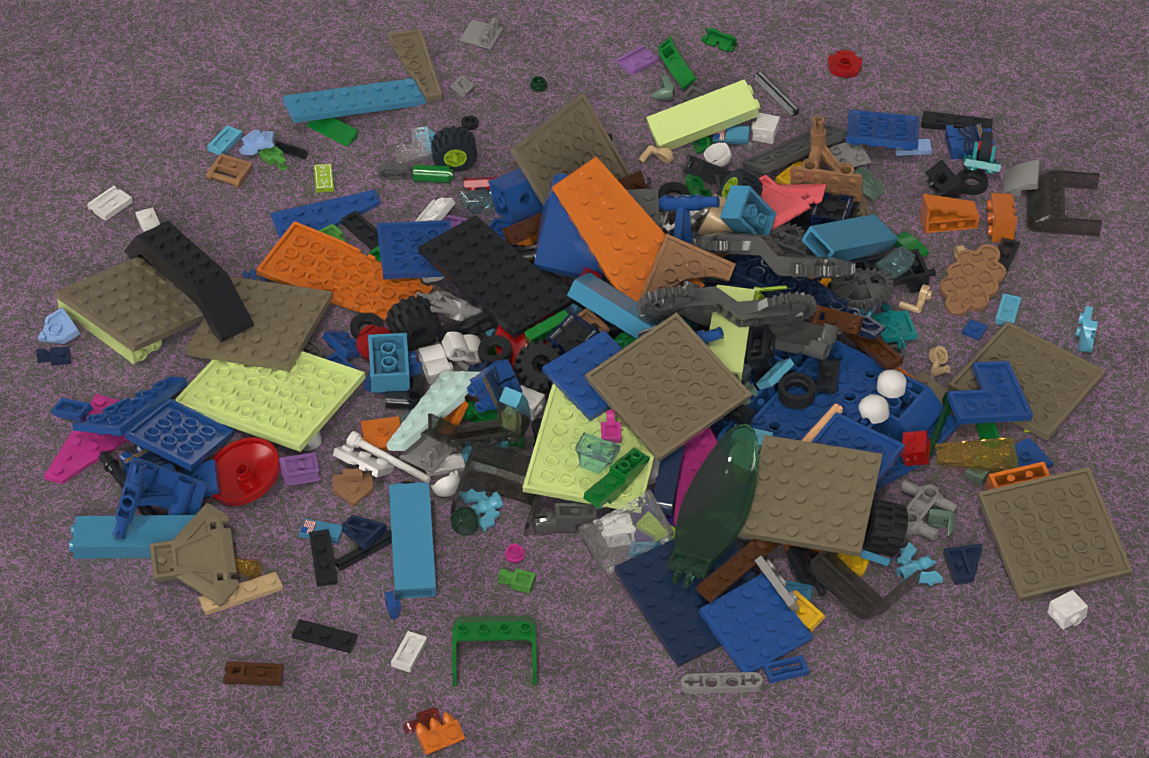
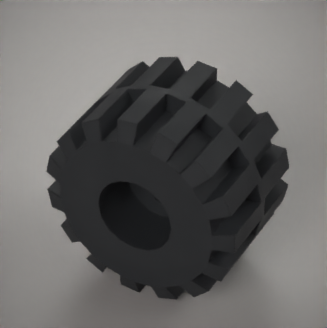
M413 295L409 296L408 299H401L398 304L395 303L392 306V310H388V317H386L387 327L391 334L407 333L408 351L411 349L417 350L418 348L426 347L429 343H433L435 337H438L437 333L442 329L441 321L436 312L431 311L432 305L430 301L419 295L416 298Z
M538 340L537 344H534L533 341L529 342L527 347L523 346L517 355L513 366V371L515 372L513 377L517 378L520 386H525L539 393L545 392V394H549L553 382L542 371L541 373L539 370L535 371V368L542 369L544 365L560 357L559 353L561 350L558 347L553 349V343L549 341L547 345L543 344V340Z
M873 499L863 550L889 556H895L904 542L908 527L906 506Z

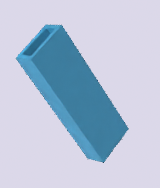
M875 214L810 226L801 240L818 257H832L847 261L886 253L891 250L898 237Z
M591 273L575 279L567 294L570 298L638 339V332L659 323L657 320L651 322L650 319L645 320L644 317L641 318L638 312L637 301Z
M429 482L389 485L395 599L436 596Z
M134 515L133 521L128 524L125 539H118L119 534H117L116 538L112 535L117 522L115 516H76L75 524L71 525L73 540H69V552H73L74 559L151 558V543L172 541L195 515Z

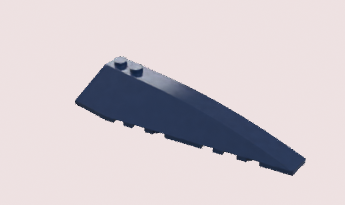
M730 254L725 258L736 264L728 283L741 285L742 288L747 289L787 286L785 290L761 293L765 298H773V295L780 296L781 293L786 295L788 292H791V294L805 292V295L810 294V296H814L816 305L864 317L859 336L875 339L885 331V326L868 315L863 316L860 309L847 305L848 301L843 298H837L835 292L816 279L777 275L760 255ZM821 313L820 320H824L825 313Z

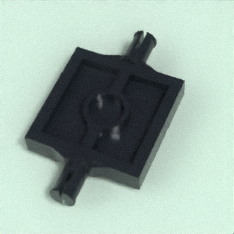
M799 546L797 548H788L786 554L799 583L816 587L819 596H825L827 594L825 588H831L835 583L821 553Z

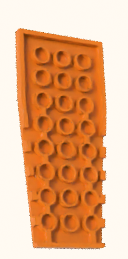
M594 157L555 184L551 191H554L560 205L568 213L570 221L578 229L582 240H585L589 251L597 259L599 267L612 287L638 302L666 234L597 157ZM700 278L687 280L699 285L700 288L705 286Z
M296 221L291 224L256 269L257 275L278 284L332 291L334 296L331 301L332 304L359 313H373L378 315L383 321H386V317H388V310H392V306L395 303L398 304L401 299H408L409 296L413 295L417 297L415 296L416 292L428 294L434 292L433 285L427 286L421 283L419 278L383 279L382 266L380 262L376 261V257L370 254L366 256L361 253L360 249Z

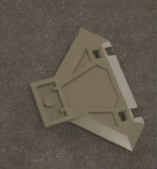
M206 503L172 541L151 543L150 552L154 582L178 579L222 606L239 587L238 579H231V575L237 574L231 529L224 528V524L230 523L229 515Z

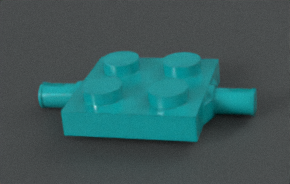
M887 303V306L886 304L882 306L883 313L871 314V318L885 326V331L881 333L885 343L897 342L898 348L904 349L906 347L904 341L917 339V331L908 310L892 311Z

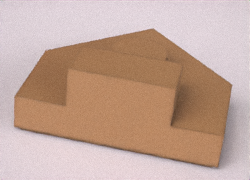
M359 468L342 469L343 474L333 475V494L341 497L354 508L363 498L373 492L372 473L363 474V471Z

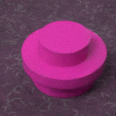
M511 544L505 550V558L509 562L518 563L525 557V551L519 544Z

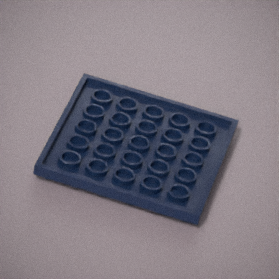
M719 518L620 563L614 568L617 576L678 667L722 646L698 613L700 608L710 602L696 590L702 581L740 551ZM751 569L718 598L758 576Z

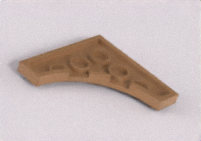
M666 234L640 298H643L644 294L649 295V291L655 292L656 288L661 290L663 286L669 288L673 285L675 287L684 281L695 278H714L728 283L736 264Z

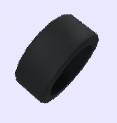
M803 373L787 374L779 382L778 399L788 408H806L814 401L815 382L811 377ZM792 386H799L808 392L803 395H793L788 393L786 389Z

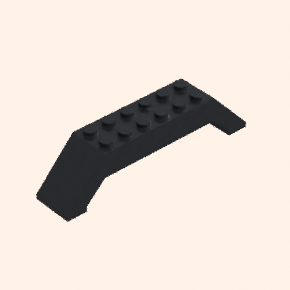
M169 221L137 235L124 250L130 259L139 256L148 260L200 308L211 328L212 334L221 342L254 326L253 320L228 273Z

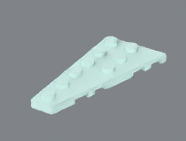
M443 371L440 373L436 381L430 386L429 390L387 442L388 450L405 451L421 438L420 433L427 428L432 429L436 425L435 421L438 418H445L463 403L465 396L468 394L466 388L471 384L470 379L476 377L480 372Z

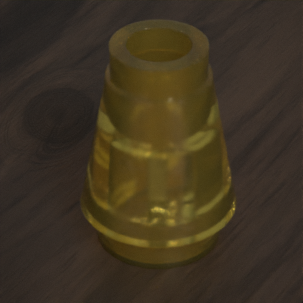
M235 557L236 571L249 579L260 576L262 565L258 560Z

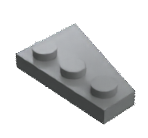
M762 556L754 560L790 610L797 611L799 606L796 602L799 599L792 590L789 592L786 590L785 586L787 583L782 576L774 574L773 571L776 568L769 559L765 561Z

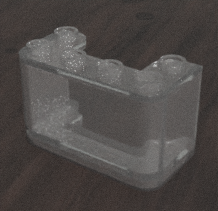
M651 489L643 492L638 497L639 500L635 498L628 504L600 519H595L593 524L586 523L578 527L602 574L607 573V575L615 572L616 565L672 539L671 537L674 535V532Z

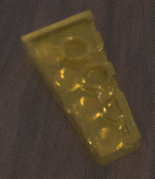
M1014 437L935 444L937 465L997 472L1019 467Z

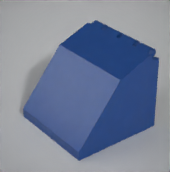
M559 173L554 175L542 209L533 265L539 270L579 278L585 267L603 274L601 280L606 282L607 278L599 267L595 256H592L588 245L580 237L578 229L570 221L568 213L560 205L554 191H551L552 187L567 177L568 174Z

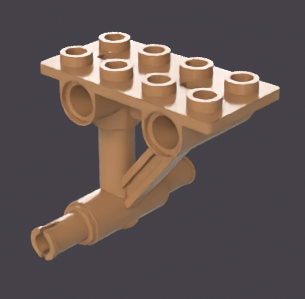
M818 115L812 118L813 128L810 131L811 151L809 158L802 162L801 167L791 166L790 183L826 184L824 197L834 195L840 196L842 200H849L850 198L852 202H862L863 175L854 174L852 164H840L826 146L824 117L820 115V121H818ZM824 162L831 171L824 170Z

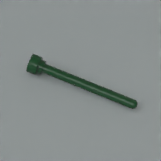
M948 391L945 392L942 398L943 409L930 437L929 461L948 414L952 409L947 398Z

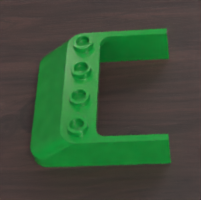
M462 616L454 620L452 627L453 686H457V644L462 641L531 642L532 685H537L536 624L532 617Z

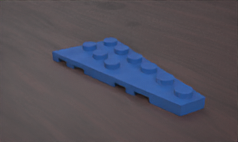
M374 189L270 213V216L280 239L294 221L318 231L331 224L337 227L341 224V218L354 211L363 214L379 206L380 200Z
M169 376L153 384L152 389L136 392V397L132 399L126 397L103 408V413L87 416V421L72 423L73 431L122 436L166 400L180 392L187 385L186 377Z

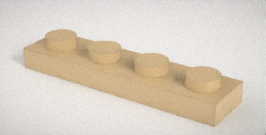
M275 571L239 583V587L222 606L204 595L198 597L205 615H209L283 590V585Z

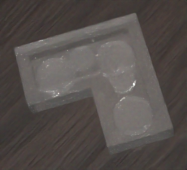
M429 126L411 129L412 144L395 147L397 163H411L432 159Z

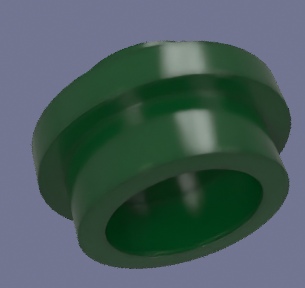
M535 76L530 82V88L534 91H544L547 88V81L542 76Z

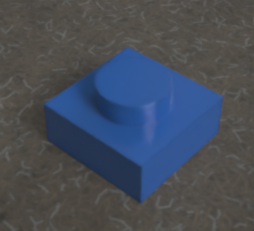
M970 319L962 330V334L979 341L988 326Z
M393 591L385 592V605L390 619L399 618L398 611L401 610L399 598L395 599Z

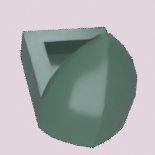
M661 76V89L651 95L653 99L662 102L673 100L674 84L670 82L669 76Z
M930 509L928 525L946 528L947 536H949L956 526L957 518L952 511Z

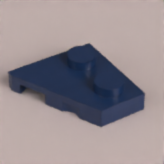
M351 515L342 524V531L361 548L366 550L387 531V526L385 523Z
M982 543L944 548L943 555L954 585L974 582L982 551Z

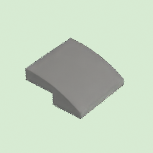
M1040 160L1020 163L1005 171L1003 193L1022 196V190L1038 189Z

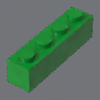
M563 310L544 322L538 323L533 328L524 332L526 341L528 343L533 341L534 344H537L538 340H545L551 337L563 326L570 316Z

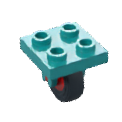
M983 131L980 141L974 142L972 155L964 154L963 164L967 169L977 171L978 168L985 170L984 172L995 174V171L1000 172V161L994 159L996 145L992 143V132Z

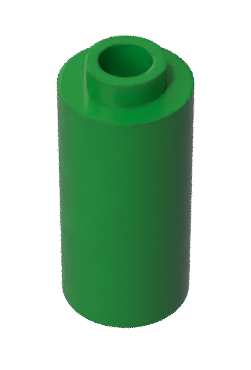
M414 164L413 182L449 184V181L453 180L454 170L450 169V166Z

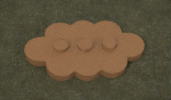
M984 244L976 251L970 249L962 250L957 254L956 263L948 266L947 277L943 278L939 285L940 294L946 298L945 310L947 313L953 316H962L969 310L981 312L988 307L989 298L997 295L999 284L1005 279L1006 268L999 263L1000 251L996 246Z

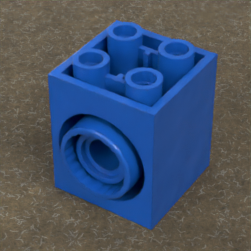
M521 168L488 181L495 212L504 219L514 223L542 211L543 205Z

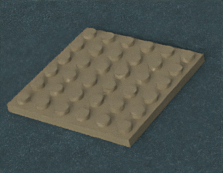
M584 93L576 96L510 149L543 206L554 175L559 173L570 175L594 157H597L617 180L631 174Z
M139 256L57 290L55 295L58 300L133 352L197 324L205 318L200 308L153 265Z
M230 277L253 320L254 326L221 342L212 334L211 328L204 318L185 348L186 355L290 372L333 300V292Z
M677 312L585 374V380L659 462L750 399L752 395Z
M1007 321L949 383L948 390H981L971 369L973 362L1009 361L1033 414L1031 421L1011 422L1049 441L1105 377L1106 370Z
M764 435L740 530V537L861 557L883 454Z
M1089 467L978 492V501L1018 601L1132 575L1133 569Z

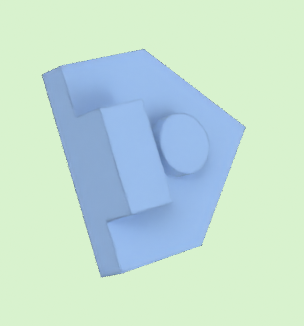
M253 130L242 138L244 146L238 150L242 155L257 154L258 150L274 147L276 136L273 131H263L260 133L259 130Z
M62 307L46 317L43 331L40 332L38 339L41 342L65 344L80 335V332Z

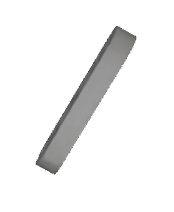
M756 672L686 674L681 679V689L688 694L758 692L763 684L762 676ZM734 680L738 685L729 686L727 682ZM751 680H755L756 684L752 685ZM688 681H692L693 686H689ZM714 681L717 685L709 687L706 685V682Z

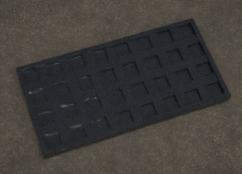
M477 215L418 247L419 254L513 338L518 337L538 323H542L572 305V298L567 296L564 291Z

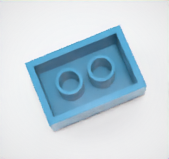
M731 185L720 218L735 233L769 235L777 213L750 186Z
M407 333L368 335L371 393L408 391L410 389Z

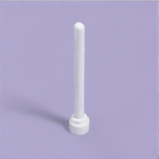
M356 431L350 433L346 442L347 445L354 448L360 447L379 458L388 460V463L425 483L430 482L431 478L429 475L364 441L361 434Z

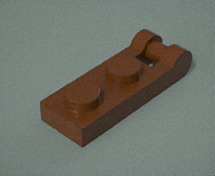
M816 305L817 312L814 313V316L810 317L808 323L823 326V323L840 328L839 331L859 336L864 317ZM821 313H825L824 320H820Z
M230 661L225 665L226 674L223 677V683L229 685L282 686L284 664Z

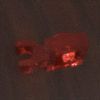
M437 707L416 713V720L404 723L405 734L416 731L418 723H422L430 730L429 723L432 717L442 724Z

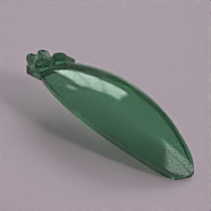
M749 424L736 425L726 432L697 471L685 494L675 528V549H673L667 561V569L675 571L672 577V584H678L682 573L687 574L684 580V587L690 588L694 576L706 579L713 562L731 546L746 523L756 493L759 466L758 439L755 430Z

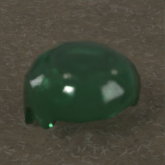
M461 506L455 509L450 517L453 530L461 536L473 535L480 527V515L476 509L470 506Z

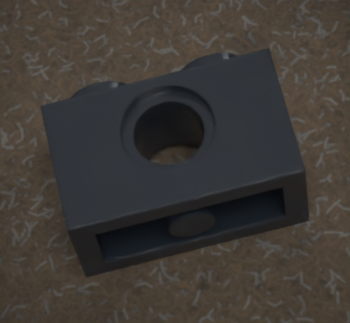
M940 160L925 172L928 177L926 182L932 189H937L936 193L938 196L956 199L966 191L960 179L943 160Z
M768 325L749 327L747 362L755 372L770 370L774 366L776 336Z

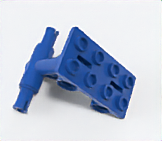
M701 194L664 195L662 198H658L659 209L665 212L676 211L674 237L692 245L694 234H692L690 211H701L703 208L712 207L718 208L720 199L719 196L703 197Z
M134 456L129 466L116 511L115 519L117 522L112 534L113 537L116 538L117 534H119L118 539H125L128 524L133 521L137 506L157 505L168 509V515H196L201 509L208 484Z

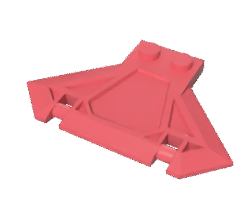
M767 175L760 177L759 179L763 184L761 198L777 213L771 231L810 209V204L814 203L817 205L821 203L826 184L778 185Z

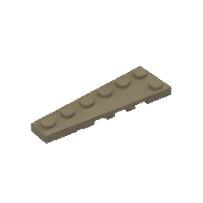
M421 28L388 33L390 44L409 76L416 82L426 102L442 100V92Z

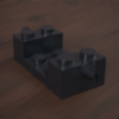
M918 249L850 261L856 263V269L862 268L865 271L869 268L872 271L876 268L877 272L879 270H883V273L888 272V276L892 277L894 286L906 284L910 293L920 292L923 284L929 286L930 276H936L935 268L927 269ZM871 279V282L877 284L878 280Z

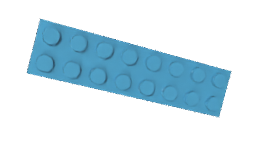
M413 78L285 95L282 102L292 121L298 123L413 107L425 104L426 99Z

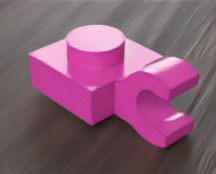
M606 410V422H601V443H621V422H615L614 410Z

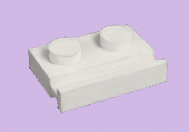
M112 186L90 201L87 206L89 210H93V213L107 221L133 203L131 196L120 189H116V186Z
M439 198L436 201L433 199L415 222L441 221L455 205L453 198Z

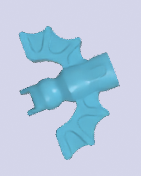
M473 488L467 492L460 491V497L464 503H477L462 510L463 514H467L466 519L469 520L473 517H478L480 514H485L479 519V526L483 532H486L489 527L495 526V519L500 517V512L496 510L503 507L499 494L495 492L490 497H487L485 490L483 492H476Z
M910 542L905 548H900L901 557L897 558V563L902 566L896 568V574L898 577L904 576L902 582L914 578L917 585L919 583H926L930 587L935 583H943V577L937 571L923 572V570L936 564L935 560L930 559V554L919 558L918 561H912L917 549Z

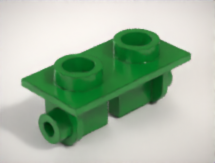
M705 27L707 35L702 37L704 44L715 47L719 43L717 48L727 53L729 51L733 52L735 46H738L737 40L733 35L721 33L715 28Z

